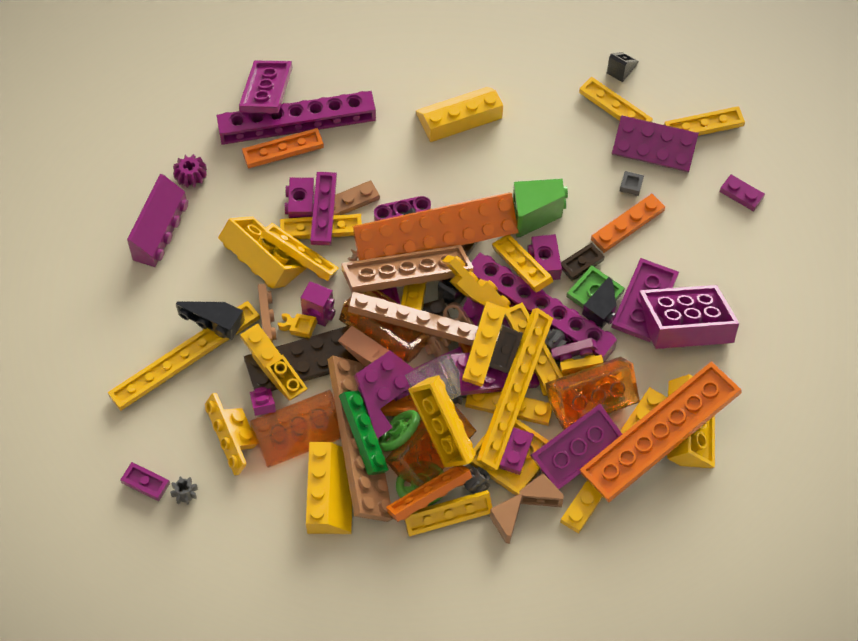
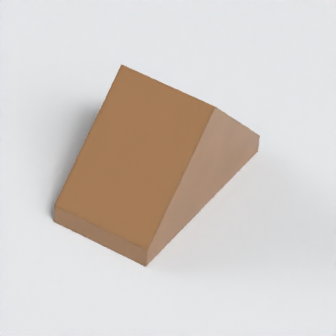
M544 473L519 491V495L522 496L521 504L562 507L564 495Z
M516 495L490 509V519L505 543L510 544L521 505L522 496Z

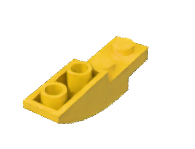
M447 255L442 260L455 275L450 283L466 297L482 306L489 302L506 309L511 308L509 306L511 304L505 296H500L496 291L498 289L497 286L490 280H479L473 272H468L464 268L466 264L461 258Z
M258 323L240 334V338L252 353L253 359L289 401L308 389Z

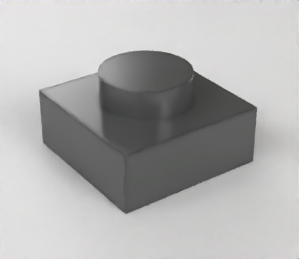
M625 171L620 191L639 196L644 175Z

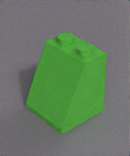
M563 178L514 182L513 203L519 232L516 233V238L522 237L562 217L563 209H566V198H568L567 186L563 185Z

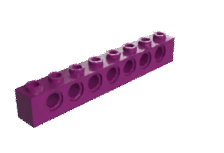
M360 91L353 94H341L339 96L321 97L314 100L283 103L279 113L268 114L236 111L225 112L216 116L221 145L301 133L315 128L321 130L376 121V108L372 91Z
M479 252L471 262L473 273L478 279L492 281L498 288L496 290L498 294L505 296L510 301V307L523 302L529 315H531L532 309L538 308L537 306H544L545 308L540 310L553 318L550 330L552 331L555 328L561 330L566 336V344L588 338L596 339L598 350L592 351L593 354L591 355H602L603 362L614 351L617 338L611 332L604 331L592 320H587L580 316L576 310L569 309L559 299L550 297L543 289L536 293L521 277L512 273L508 267L501 266L495 262L492 257L485 256ZM574 327H575V328H578V329H580V330L575 331V330H573V329H571V328H574Z

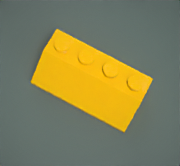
M485 87L418 109L416 114L429 141L433 142L502 119L503 103L496 90Z
M253 216L228 219L218 239L224 243L225 248L237 255L238 260L247 264L254 274L260 276L268 287L273 289L285 287L306 270L297 260L285 255L281 249L269 244L266 239L260 236L265 227Z
M688 374L669 380L668 396L693 376ZM715 416L667 454V459L679 466L715 468Z
M440 376L429 377L409 388L410 395L444 467L471 463L476 455L473 450V444L466 435L463 422L459 419L454 403L449 398L445 384L440 379Z
M309 442L306 508L307 534H352V500L343 447L332 442Z

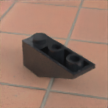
M176 302L178 315L182 319L192 320L203 329L208 328L221 338L226 337L232 340L245 321L243 310L226 302Z

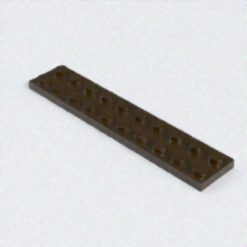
M442 298L424 303L422 311L443 316L444 309L446 308L445 301ZM369 319L314 335L310 338L280 345L276 349L281 355H284L300 379L305 382L330 374L327 359L331 356L359 362L338 342L351 326H354L395 355L425 346L428 343L426 338L431 335L380 320ZM252 354L244 356L253 389L265 387L266 389L271 388V391L278 390L253 359Z

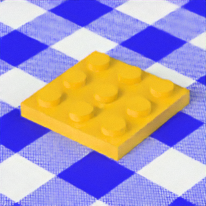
M518 419L515 421L514 428L534 434L520 475L499 469V467L498 470L492 471L476 461L485 435L473 448L476 455L471 463H469L475 468L481 467L485 469L492 480L515 496L519 495V491L527 486L540 471L530 455L549 442V440Z

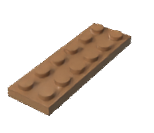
M461 245L341 263L342 272L351 293H364L454 278L455 275L442 261L447 255L458 256L466 264L464 268L468 272H473V266Z

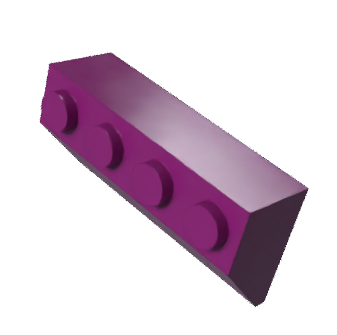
M160 174L127 238L133 261L156 267L158 261L163 259L164 249L172 240V232L174 228L179 226L180 216L188 207L185 191L163 174Z

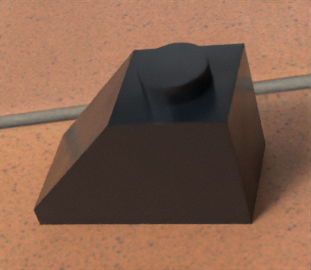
M610 277L605 280L584 304L582 311L584 317L595 322L601 329L606 324H611L616 317L613 280Z

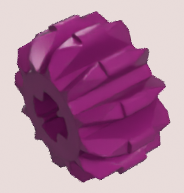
M185 154L184 159L178 158L177 163L173 166L175 180H177L179 185L184 184L186 188L189 185L195 188L196 183L202 184L203 179L207 176L205 162H203L201 157L196 158L194 154L191 157Z

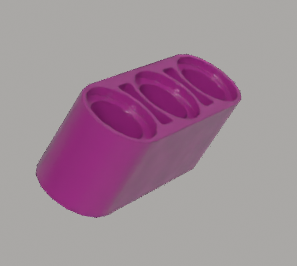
M418 196L378 205L374 209V221L402 216L401 212L406 213L411 208H414L415 212L431 209V201L428 197Z

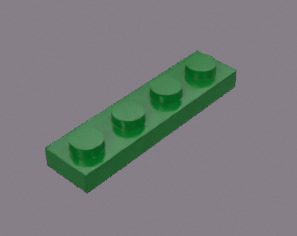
M360 391L343 392L339 395L367 474H384L389 469Z

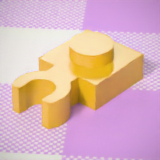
M287 313L281 315L283 321H287L285 323L278 322L277 325L281 331L289 330L291 335L305 338L312 336L317 324L316 317L298 313L295 318H291Z

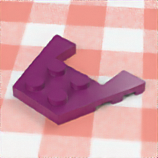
M390 350L354 375L377 439L393 428L380 408L411 386L427 379Z

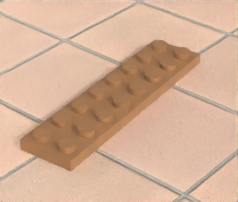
M331 356L327 360L354 517L389 522L394 518L389 515L386 506L391 504L386 474H367L339 395L343 392L359 391L354 375L365 367L357 361Z

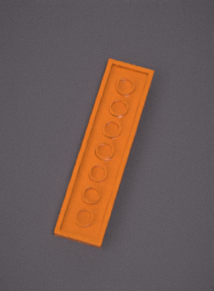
M510 192L352 226L359 260L466 245L519 233L513 197Z
M711 361L579 469L581 474L608 503L611 502L742 393L741 388Z

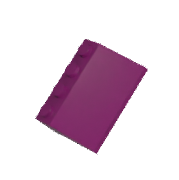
M717 285L639 291L648 335L655 349L735 342L739 322Z

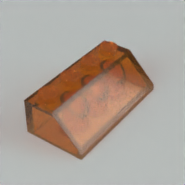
M380 290L360 293L398 304ZM351 297L344 302L339 320L348 327L354 326L381 346L393 352L407 364L418 356L432 336L427 333L348 312Z
M621 356L545 383L549 404L564 430L598 404H601L607 414L640 402L633 363Z
M331 390L250 421L252 432L267 468L309 452V442H334L341 439L335 401Z
M454 404L455 411L463 422L466 435L470 439L477 430ZM422 419L413 436L401 447L393 450L385 459L397 476L417 487L437 477L445 468Z

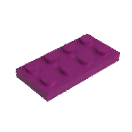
M254 60L239 103V111L247 113H279L293 68L292 61Z
M621 115L612 155L689 172L699 133Z
M640 258L611 328L651 342L639 291L673 288L679 272Z
M470 353L450 354L448 361L459 396L501 392L508 376L507 373L488 367L484 384L481 387L462 380ZM535 371L533 372L528 389L537 388L540 384Z
M598 404L530 456L542 473L560 489L581 473L579 469L620 437L622 433L602 405Z

